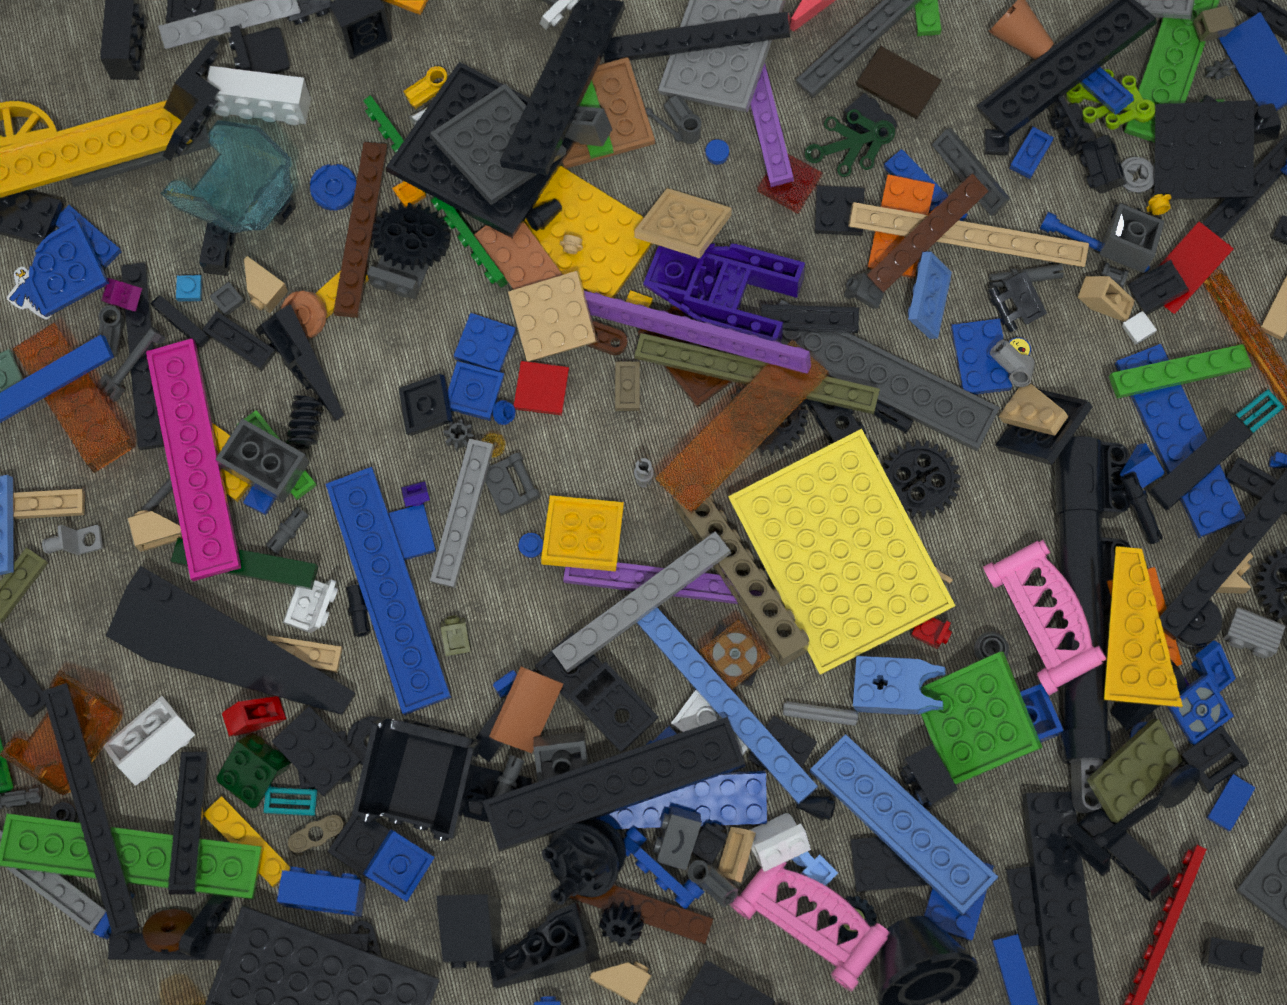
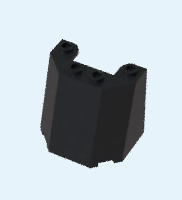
M387 717L378 719L372 724L352 814L359 816L358 819L364 822H374V819H379L383 816L389 818L388 821L394 824L407 822L413 824L414 828L424 831L430 828V832L438 840L449 841V838L453 839L458 832L481 741L466 737V734L459 731L414 720L404 719V721Z

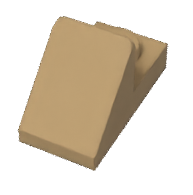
M1251 553L1245 557L1215 593L1243 594L1251 588L1241 578L1251 567L1248 563L1253 557Z

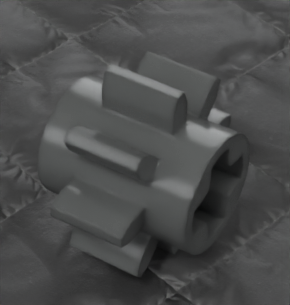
M462 419L459 420V423H449V430L443 431L444 436L450 437L445 441L446 445L450 446L453 444L457 452L459 448H467L469 438L475 439L474 435L469 433L472 431L471 424L465 426ZM459 432H462L463 435H460L459 439H456L455 436H458Z

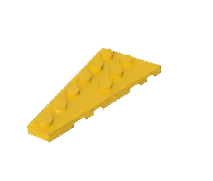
M1115 547L1104 700L1182 708L1183 704L1157 611L1143 551L1140 548Z

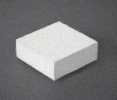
M1144 311L1122 324L1123 329L1135 345L1157 331Z

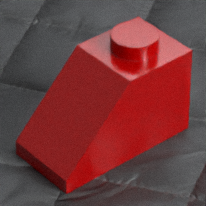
M278 696L239 701L221 713L229 737L250 734L286 720Z

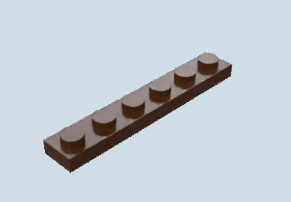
M971 173L880 260L866 276L884 293L922 256V252H926L988 192V189Z
M615 885L608 892L597 897L575 895L569 898L602 910L609 908L613 902L620 905L624 901L627 907L634 904V911H641V919L644 920V924L704 945L713 919Z

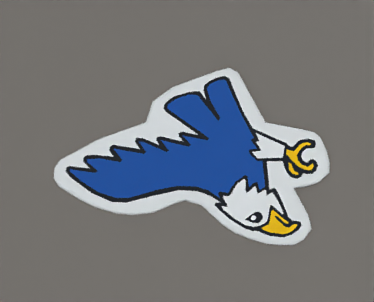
M19 267L14 272L16 285L7 296V300L19 309L28 308L41 318L49 319L51 315L48 317L43 316L32 293L29 271L25 267Z

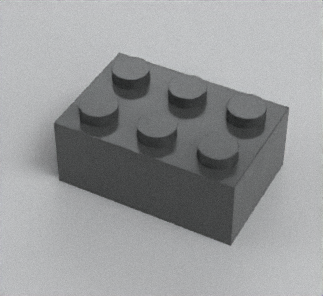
M243 418L215 459L223 470L282 504L310 463L304 453Z

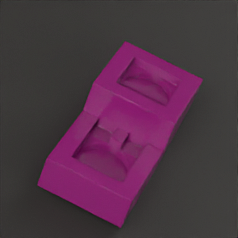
M107 278L109 284L105 286L101 301L136 312L142 288Z

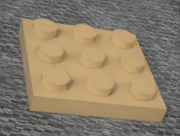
M667 188L634 230L635 238L701 258L731 217L732 208Z
M578 271L508 291L527 362L598 342Z

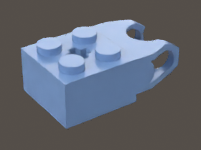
M857 656L853 707L857 712L919 715L932 710H943V701L926 697L921 693V688L926 680L946 675V668L932 665L921 659ZM885 681L887 686H883V689L879 690L877 684Z

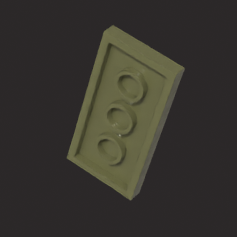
M1151 719L1086 780L1110 821L1119 822L1183 760L1160 720Z

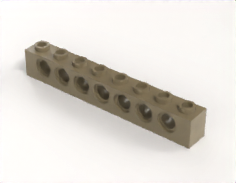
M698 484L675 497L673 508L698 544L711 535V531H718L721 534L719 537L729 550L735 554L725 557L713 567L779 665L783 667L807 653L809 637L803 629L797 627L791 610L784 608L778 591L775 588L771 589L767 583L768 578L761 568L758 569L756 567L750 550L743 548L737 531L730 529L726 523L727 518L721 509L717 510L713 504L714 499L708 490L704 491L702 486ZM703 511L708 515L705 517H700L696 513ZM739 570H744L748 573V575L739 576L736 572ZM757 590L762 595L756 597L751 595L750 591ZM766 610H771L776 615L773 617H768L763 612ZM784 630L788 632L790 636L781 637L778 635L777 632Z

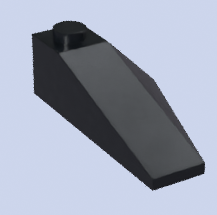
M577 903L552 912L546 917L547 920L535 929L533 927L527 932L528 936L518 944H512L500 954V963H492V968H490L495 989L577 969L599 960L594 935Z

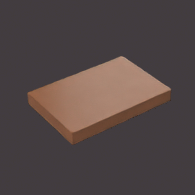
M521 666L489 737L532 753L534 750L533 738L540 737L563 683Z

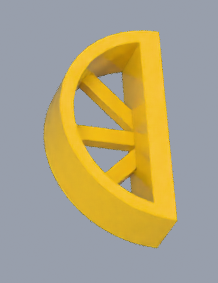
M21 101L0 103V121L4 120L6 137L0 135V148L58 132L50 117L35 105ZM11 117H29L18 133L14 135ZM37 121L48 127L30 132Z

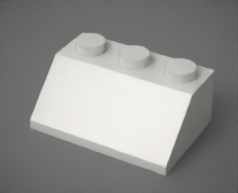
M161 696L104 744L103 747L116 766L136 786L141 781L146 780L158 766L166 763L179 748L186 746L195 734L167 700Z

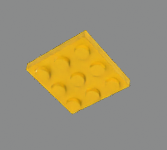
M550 495L541 564L616 572L624 502Z

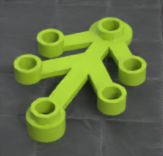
M1105 69L1110 76L1114 77L1111 70ZM1128 75L1122 79V86L1133 94L1134 101L1123 109L1127 112L1115 115L1105 105L1096 109L1094 107H1086L1083 110V120L1086 123H1093L1098 118L1107 115L1105 125L1108 129L1114 130L1119 125L1134 119L1139 122L1150 121L1155 115V104L1150 100L1142 98L1136 88V78ZM1131 82L1132 85H1126L1125 83ZM1080 83L1066 93V99L1073 104L1080 103L1084 99L1101 103ZM1110 120H1116L1115 123H1111V122H1109V121H1110Z

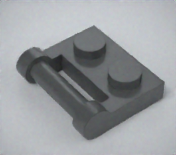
M520 452L514 453L507 459L488 468L485 483L501 516L541 497L539 490L534 488L522 461L524 459ZM513 466L526 492L523 496H519L507 469Z

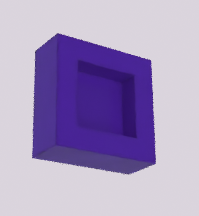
M425 481L401 487L406 507L411 505L419 506L426 501H430Z

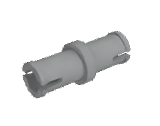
M642 458L641 463L638 460L634 469V476L640 487H647V483L650 485L654 476L652 464L646 458Z

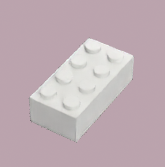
M210 66L207 82L220 90L216 97V100L219 102L213 110L214 113L220 116L237 115L243 119L261 118L267 122H275V120L284 121L290 125L306 124L311 97L304 78Z

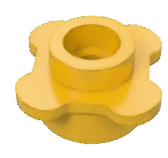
M1158 194L1153 196L1148 201L1147 212H1152L1153 215H1161L1169 211L1171 208L1169 200L1172 198L1171 195Z

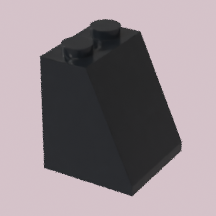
M488 894L437 896L443 962L451 964V968L464 969L467 968V964L476 963V968H492V963H500L501 899Z

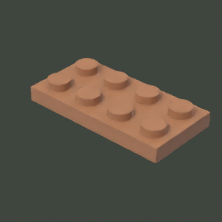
M525 222L522 223L513 238L487 225L474 234L514 290L563 275Z

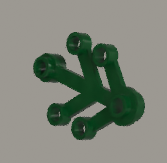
M852 109L847 113V120L852 124H860L870 130V132L860 134L841 124L836 117H828L824 122L825 128L829 131H836L848 139L826 146L811 144L805 150V158L810 163L816 164L823 161L827 155L850 148L843 163L839 164L837 168L840 176L849 177L853 172L852 165L863 145L873 141L867 155L863 156L860 160V166L863 169L871 170L875 166V158L882 145L888 144L894 139L896 134L895 127L886 120L875 123L862 116L859 110ZM857 112L859 116L856 121L851 120V114ZM834 119L836 122L835 127L829 128L828 122ZM882 128L888 130L886 137H881L880 135ZM817 149L820 152V156L815 159L812 156V152ZM867 158L871 159L870 167L864 166V160ZM844 165H847L849 168L847 174H842L841 168Z

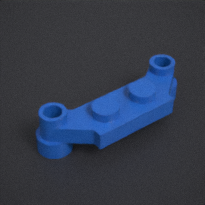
M631 826L625 833L627 836L623 839L626 856L629 857L632 853L638 859L635 864L647 874L650 870L657 876L654 882L664 891L670 888L677 895L674 899L684 909H687L695 898L699 899L705 891L696 883L688 879L681 885L641 848L647 839L636 828Z

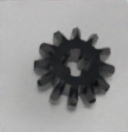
M624 901L620 905L613 902L609 908L603 910L599 928L602 929V937H609V944L616 941L619 947L624 942L630 946L642 934L641 930L644 927V920L641 919V911H634V904L627 907Z

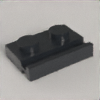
M1171 260L1128 284L1146 316L1189 292L1187 285Z

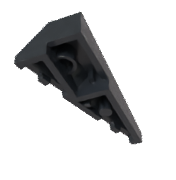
M291 304L276 312L269 320L262 323L256 329V332L259 336L265 334L271 341L269 346L274 348L275 351L277 350L284 360V365L306 390L312 389L319 397L317 401L323 403V406L326 407L332 416V420L335 422L343 417L344 413Z

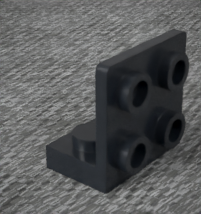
M1063 96L1057 97L1050 116V123L1052 128L1058 131L1064 150H1068L1072 157L1083 152L1082 144L1094 141L1096 137L1089 124L1083 120V112L1078 103L1068 106Z

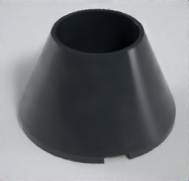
M909 917L887 928L889 931L888 939L880 948L878 954L877 1001L879 1005H927L938 1000L943 1004L966 990L977 978L979 970L976 959L930 917Z

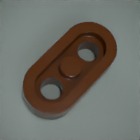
M592 321L598 342L586 346L611 355H620L625 352L628 342L627 336L623 331ZM613 341H618L620 345L617 347H613L611 343Z

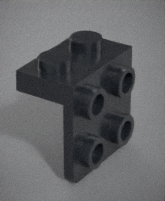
M239 25L230 27L232 36L228 37L231 50H236L238 57L234 58L236 69L274 74L290 68L282 34L278 27L244 36Z

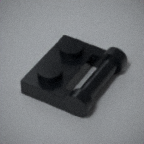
M1223 726L1180 755L1186 765L1192 764L1199 769V784L1207 794L1215 789V785L1239 768L1244 769L1249 765V761ZM1230 753L1234 759L1210 777L1205 774L1204 771Z

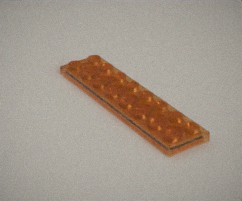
M793 339L787 344L792 347H801ZM811 355V368L808 374L768 364L655 478L656 482L692 514L829 375V371Z

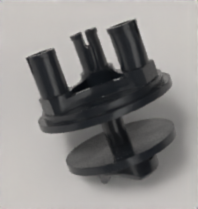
M593 819L584 823L568 824L554 833L549 845L542 850L543 859L550 863L554 875L560 882V885L551 892L552 901L556 902L558 900L557 904L562 905L568 898L575 895L597 897L605 894L614 886L618 874L626 861V848L620 834L610 824L600 819Z

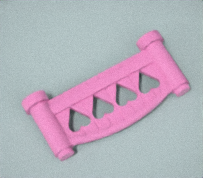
M1037 540L995 564L990 562L983 566V569L994 588L1004 584L1046 666L1045 669L1037 672V675L1048 695L1059 691V686L1103 664L1102 661L1106 660V657L1100 646L1094 648L1092 645L1086 616L1072 587L1059 570L1047 560V554L1051 553L1044 540L1040 542ZM1036 568L1041 569V576L1046 578V583L1043 586H1025L1032 571ZM1047 589L1052 590V597L1057 599L1056 606L1035 607L1043 592ZM1058 610L1063 611V619L1068 620V626L1064 629L1046 628L1054 613ZM1073 632L1075 634L1074 640L1079 642L1077 650L1057 649L1066 633Z
M786 862L765 872L761 868L743 892L736 897L733 903H730V906L748 920L757 911L836 966L831 974L832 978L845 989L852 992L859 983L858 977L888 939L889 931L878 923L870 927L843 897L810 877L786 870ZM786 882L789 888L797 890L795 896L776 903L780 883ZM807 896L809 902L817 903L815 910L797 917L798 900L800 897ZM827 910L830 916L838 918L836 924L817 931L820 911ZM848 924L850 930L858 931L857 938L838 945L839 927L841 925Z

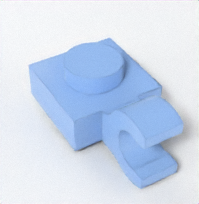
M807 851L792 858L797 865L805 868L801 873L802 875L810 877L825 886L838 874L820 854L814 859Z

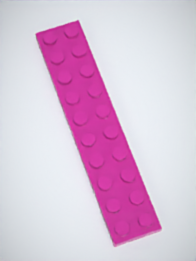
M192 338L146 351L190 579L196 581L240 569L241 564L222 470L215 460L218 456V450L196 342Z

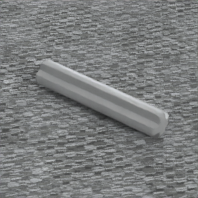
M786 701L783 706L784 716L853 726L858 721L857 711Z

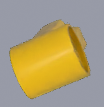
M434 66L427 71L425 77L403 91L412 107L417 109L436 96L448 78L446 70L440 66ZM438 78L443 79L440 83H433Z

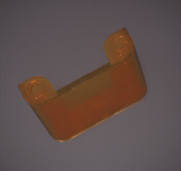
M59 670L51 681L49 689L65 683L69 685L91 762H93L119 725L122 712L100 694ZM47 712L27 741L20 737L13 738L4 747L0 756L58 794L66 795L71 790Z

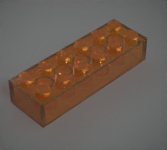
M55 323L12 348L29 376L73 351ZM88 373L44 398L93 473L136 447Z

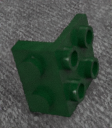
M251 733L237 741L216 779L220 785L250 808H256L261 803L274 779L287 771L291 762L285 758L283 753L274 750L266 744L262 737Z

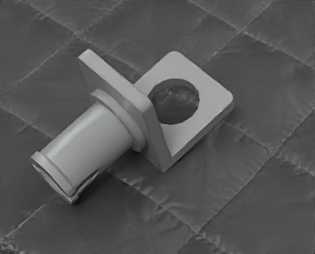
M59 525L58 536L43 539V550L46 554L64 550L76 555L100 550L103 548L101 527L94 525L75 530ZM94 533L95 542L91 546H86L84 542L86 535Z

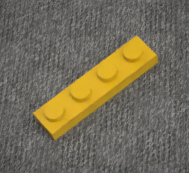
M222 796L203 813L230 843L261 846L263 851L259 873L273 888L280 883L282 870L289 871L290 866Z

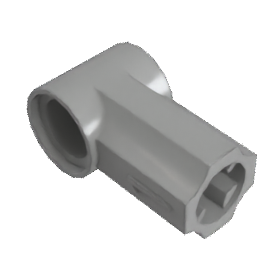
M1004 339L997 342L991 349L990 355L1010 374L1009 379L1013 385L1018 387L1028 386L1035 367L1033 358L1028 355H1021Z

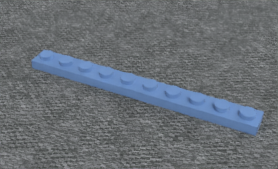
M658 608L637 622V625L720 718L728 717L733 732L798 805L818 788L815 782Z

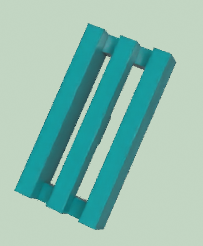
M1269 389L1236 414L1241 418L1266 397L1270 399V401L1244 421L1248 425L1273 404L1276 406L1274 410L1250 428L1253 432L1257 431L1285 407Z
M269 787L265 794L263 813L316 817L318 790ZM271 794L311 796V800L271 798ZM270 804L310 806V810L270 808Z

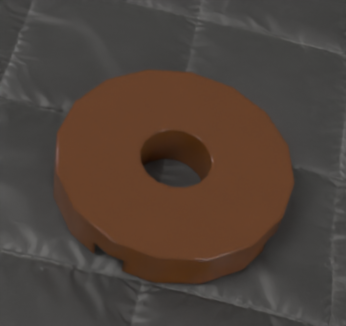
M169 909L158 912L151 916L143 926L144 942L154 951L161 952V949H168V952L179 950L181 937L194 919L191 914L184 910ZM174 929V931H172V932H169V933H166V932H165L166 930Z

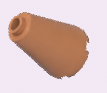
M1017 0L989 30L993 36L1035 60L1054 45V42L1026 0Z

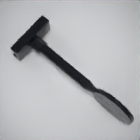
M1192 764L1178 769L1164 783L1158 796L1147 801L1103 833H1098L1092 838L1076 823H1073L1067 828V831L1072 835L1067 840V843L1103 877L1110 872V855L1103 850L1108 846V843L1154 812L1160 805L1165 808H1172L1184 801L1199 782V769Z

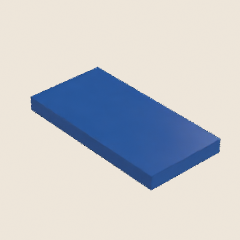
M1259 12L1232 29L1226 36L1220 37L1219 40L1233 64L1236 65V69L1258 106L1272 103L1277 111L1287 105V55L1262 13Z

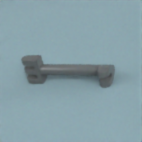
M151 327L115 375L112 377L109 374H104L97 383V388L103 390V393L109 396L113 403L116 402L125 392L120 383L152 342L156 344L163 343L165 336L159 333L155 327Z

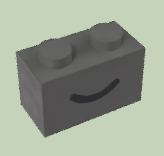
M673 806L670 807L668 814L664 813L660 825L663 832L661 838L656 837L653 846V852L656 853V862L687 870L702 823L700 814Z

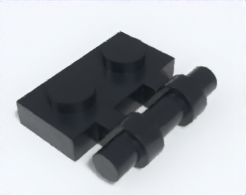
M1026 270L1002 281L1006 291L1000 293L996 285L988 289L991 296L990 301L993 306L997 307L1001 315L1000 321L1003 325H1006L1009 333L1018 329L1014 320L1021 318L1023 324L1027 325L1047 314ZM1011 298L1016 308L1012 312L1009 311L1004 302Z

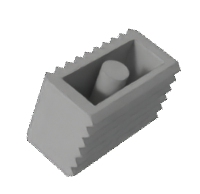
M1237 607L1232 612L1223 639L1228 640V644L1238 649H1243L1244 647L1253 650L1252 653L1260 658L1272 657L1278 650L1286 626Z

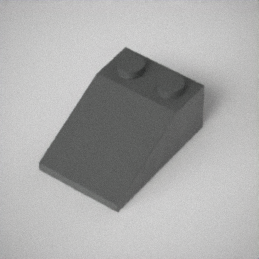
M584 731L533 738L538 782L588 765Z

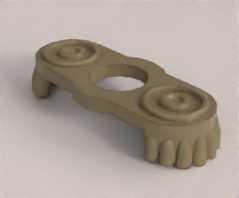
M335 814L320 821L310 822L304 829L290 836L288 840L290 852L299 856L304 855L305 851L313 847L322 846L327 840L340 834L346 825L345 820ZM320 827L323 830L322 839L319 841L310 840V829Z

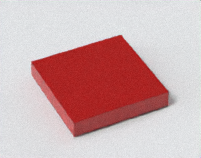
M521 361L514 400L515 410L562 416L569 367Z

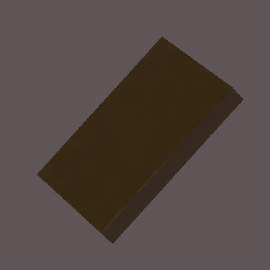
M880 46L860 76L856 86L917 120L942 80Z

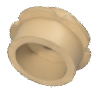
M564 235L560 245L563 247L564 252L577 254V251L583 249V246H581L583 240L573 235Z

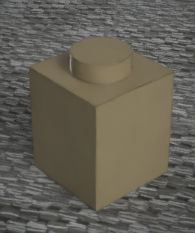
M1227 5L1202 11L1193 20L1200 42L1224 37L1235 27L1234 17Z

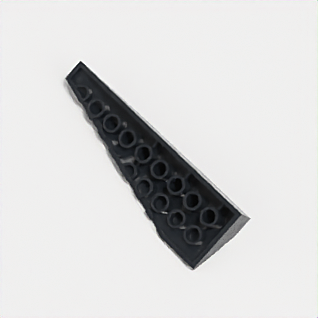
M142 566L139 567L127 585L106 633V637L147 661L189 671L196 675L207 676L214 680L246 689L257 690L271 696L282 697L296 703L307 704L314 708L339 715L344 714L356 695L355 692Z

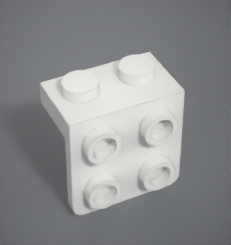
M315 580L312 590L295 587L282 623L309 633L320 629L321 626H325L329 616V612L326 611L327 606L330 602L333 603L338 591L335 588L336 581L329 580L324 584Z
M789 813L782 814L768 821L767 824H761L751 829V831L756 833L751 850L764 872L811 850L805 829L802 824L797 825Z

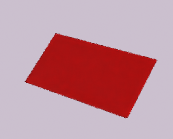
M1198 222L1159 265L1161 266L1171 260L1189 289V292L1164 305L1174 315L1234 249L1201 222Z

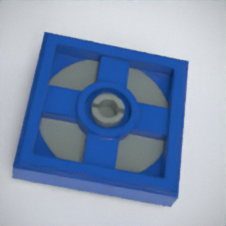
M1203 674L1179 692L1183 704L1182 708L1167 706L1191 745H1196L1234 717L1208 674Z

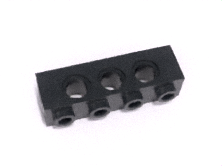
M802 398L806 401L808 409L830 445L860 429L866 434L863 424L860 421L856 422L853 417L854 411L852 409L839 406L827 409L823 406L822 402ZM842 421L848 427L846 429H839L835 423ZM870 442L875 455H879L876 445Z

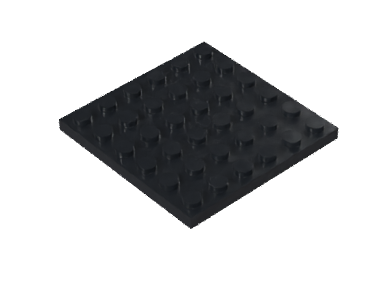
M459 61L386 166V172L502 234L513 238L576 142L565 137L562 145L567 149L566 155L552 164L547 176L536 174L490 205L430 138L432 131L503 85ZM511 89L527 105L530 98Z

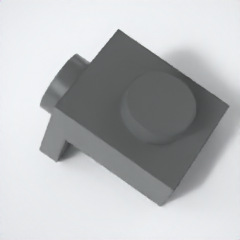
M866 273L853 275L849 278L844 297L847 299L855 297L872 309L879 308L884 295L870 281Z

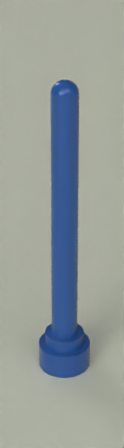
M1050 212L1047 213L1040 227L1041 230L1047 233L1049 231L1053 233L1056 231L1075 241L1089 243L1090 248L1100 252L1102 242L1060 223V219L1056 218L1057 215ZM1149 266L1147 267L1144 273L1149 271Z

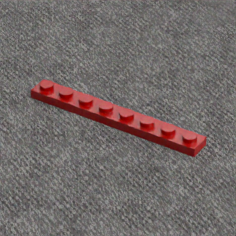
M1196 845L1191 850H1186L1181 862L1185 864L1182 873L1178 872L1173 880L1172 887L1175 890L1172 897L1168 896L1164 902L1162 910L1165 911L1162 921L1158 920L1152 932L1155 935L1152 945H1147L1142 958L1146 959L1142 969H1137L1133 978V983L1136 985L1133 992H1128L1123 1005H1144L1206 853V848Z

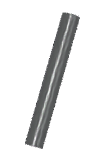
M171 477L141 508L143 511H153L173 489Z

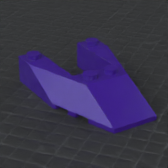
M710 244L701 258L658 246L643 286L699 322H708L714 326L725 329L730 328L736 332L756 335L759 338L781 343L783 322L738 310L747 284L797 298L804 281L805 262L739 244H731L730 246Z

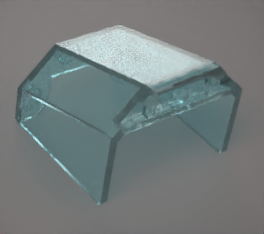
M217 120L208 133V141L220 155L193 189H190L182 181L174 180L165 187L161 195L176 209L231 233L265 230L293 193V184L290 183L289 167H292L291 157L259 126Z

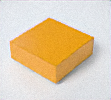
M405 181L392 188L405 208H407L408 203H411L413 206L426 197L424 191Z

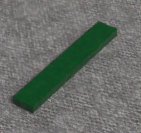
M177 538L171 562L188 566L183 539ZM238 549L241 568L225 572V574L312 590L319 566L314 563Z

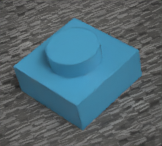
M201 275L177 276L176 299L178 302L202 301L203 278Z

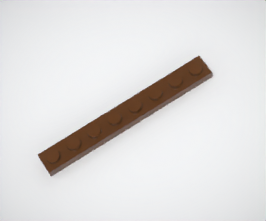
M363 143L333 311L335 316L359 318L372 244V229L376 221L388 152L387 144Z

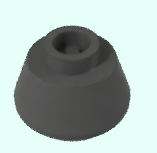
M986 632L976 640L974 651L979 661L998 652H1004L1007 658L1009 645L1001 634Z

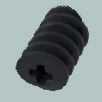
M295 395L293 396L295 401L291 406L294 411L290 413V418L293 420L289 421L288 426L290 430L287 432V436L290 439L286 440V443L295 449L307 450L310 445H317V441L312 439L311 436L318 435L319 432L312 428L313 426H320V422L314 420V417H320L322 413L315 410V408L323 407V403L312 397Z

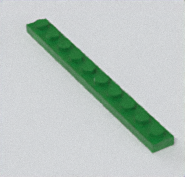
M370 95L363 100L368 107L365 112L372 122L377 120L381 126L378 130L386 140L389 137L394 142L391 148L396 153L404 140ZM433 197L430 201L438 211L443 209L447 214L444 220L451 229L456 227L461 233L457 237L465 248L470 246L474 251L470 255L477 265L483 264L486 267L487 271L484 274L493 285L497 282L500 288L508 284L506 278L452 206Z

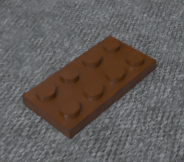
M672 306L666 311L669 314L687 317L676 306ZM640 329L638 331L639 337L640 334L643 333L651 336H656L668 340H673L681 343H686L714 350L711 347L703 346L700 344L692 343L689 341L681 340L678 338L670 337L645 329ZM663 365L697 408L732 383V381Z

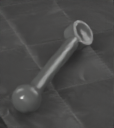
M645 108L647 117H651L674 136L675 141H682L679 131L676 132L653 113L651 108Z

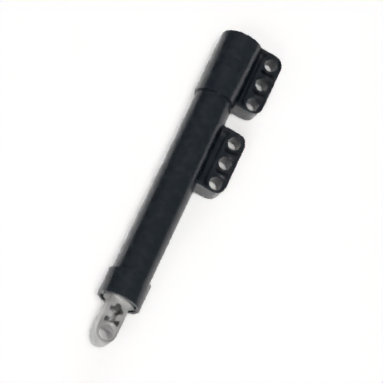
M1075 436L1068 441L1055 460L1056 516L1059 518L1060 573L1072 587L1083 608L1090 630L1092 645L1094 648L1100 646L1106 657L1105 615H1110L1111 595L1107 581L1113 579L1115 558L1113 549L1115 547L1131 548V546L1123 539L1102 537V518H1115L1130 507L1127 500L1128 494L1120 475L1129 460L1127 448L1120 443L1103 442L1088 436ZM1110 453L1115 456L1116 461L1112 459ZM1111 477L1116 480L1117 485L1112 482ZM1112 501L1117 504V509L1113 506ZM1061 611V629L1068 626V620L1063 619V611ZM1068 632L1064 636L1062 650H1077L1079 648V642L1074 640L1075 634L1073 632ZM1106 660L1102 661L1103 664L1063 684L1064 731L1061 733L1062 762L1071 765L1072 803L1074 809L1083 814L1101 808L1102 805L1086 779L1112 756L1111 732L1108 731L1107 700H1104ZM1085 795L1089 796L1091 800L1090 806L1085 802Z

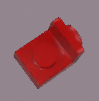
M932 618L916 626L911 637L938 649L941 643L947 644L952 634V631L948 629L951 622L946 621L944 623Z

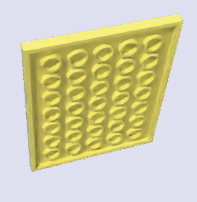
M862 429L728 496L769 578L780 594L785 609L791 610L797 627L803 629L808 635L809 646L807 651L819 675L955 607L950 594Z

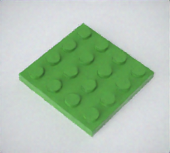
M1004 652L993 654L921 688V693L926 697L943 701V710H932L921 715L934 748L955 785L1043 748Z

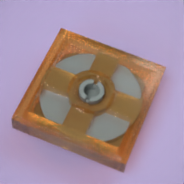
M739 619L699 650V653L731 690L771 659L769 654Z

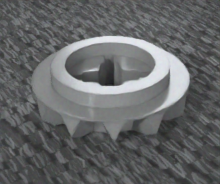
M1131 157L1122 162L1121 165L1127 183L1121 187L1126 188L1128 193L1137 192L1140 194L1141 192L1148 191L1154 185L1155 168L1148 160L1141 157ZM1138 169H1141L1139 172L1140 178H1138L1137 181L1133 182L1132 174H1135V172H1137Z

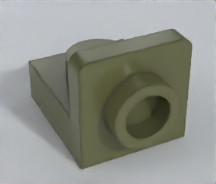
M453 615L444 618L445 621L440 622L445 655L450 656L471 652L465 617L460 618L459 615Z

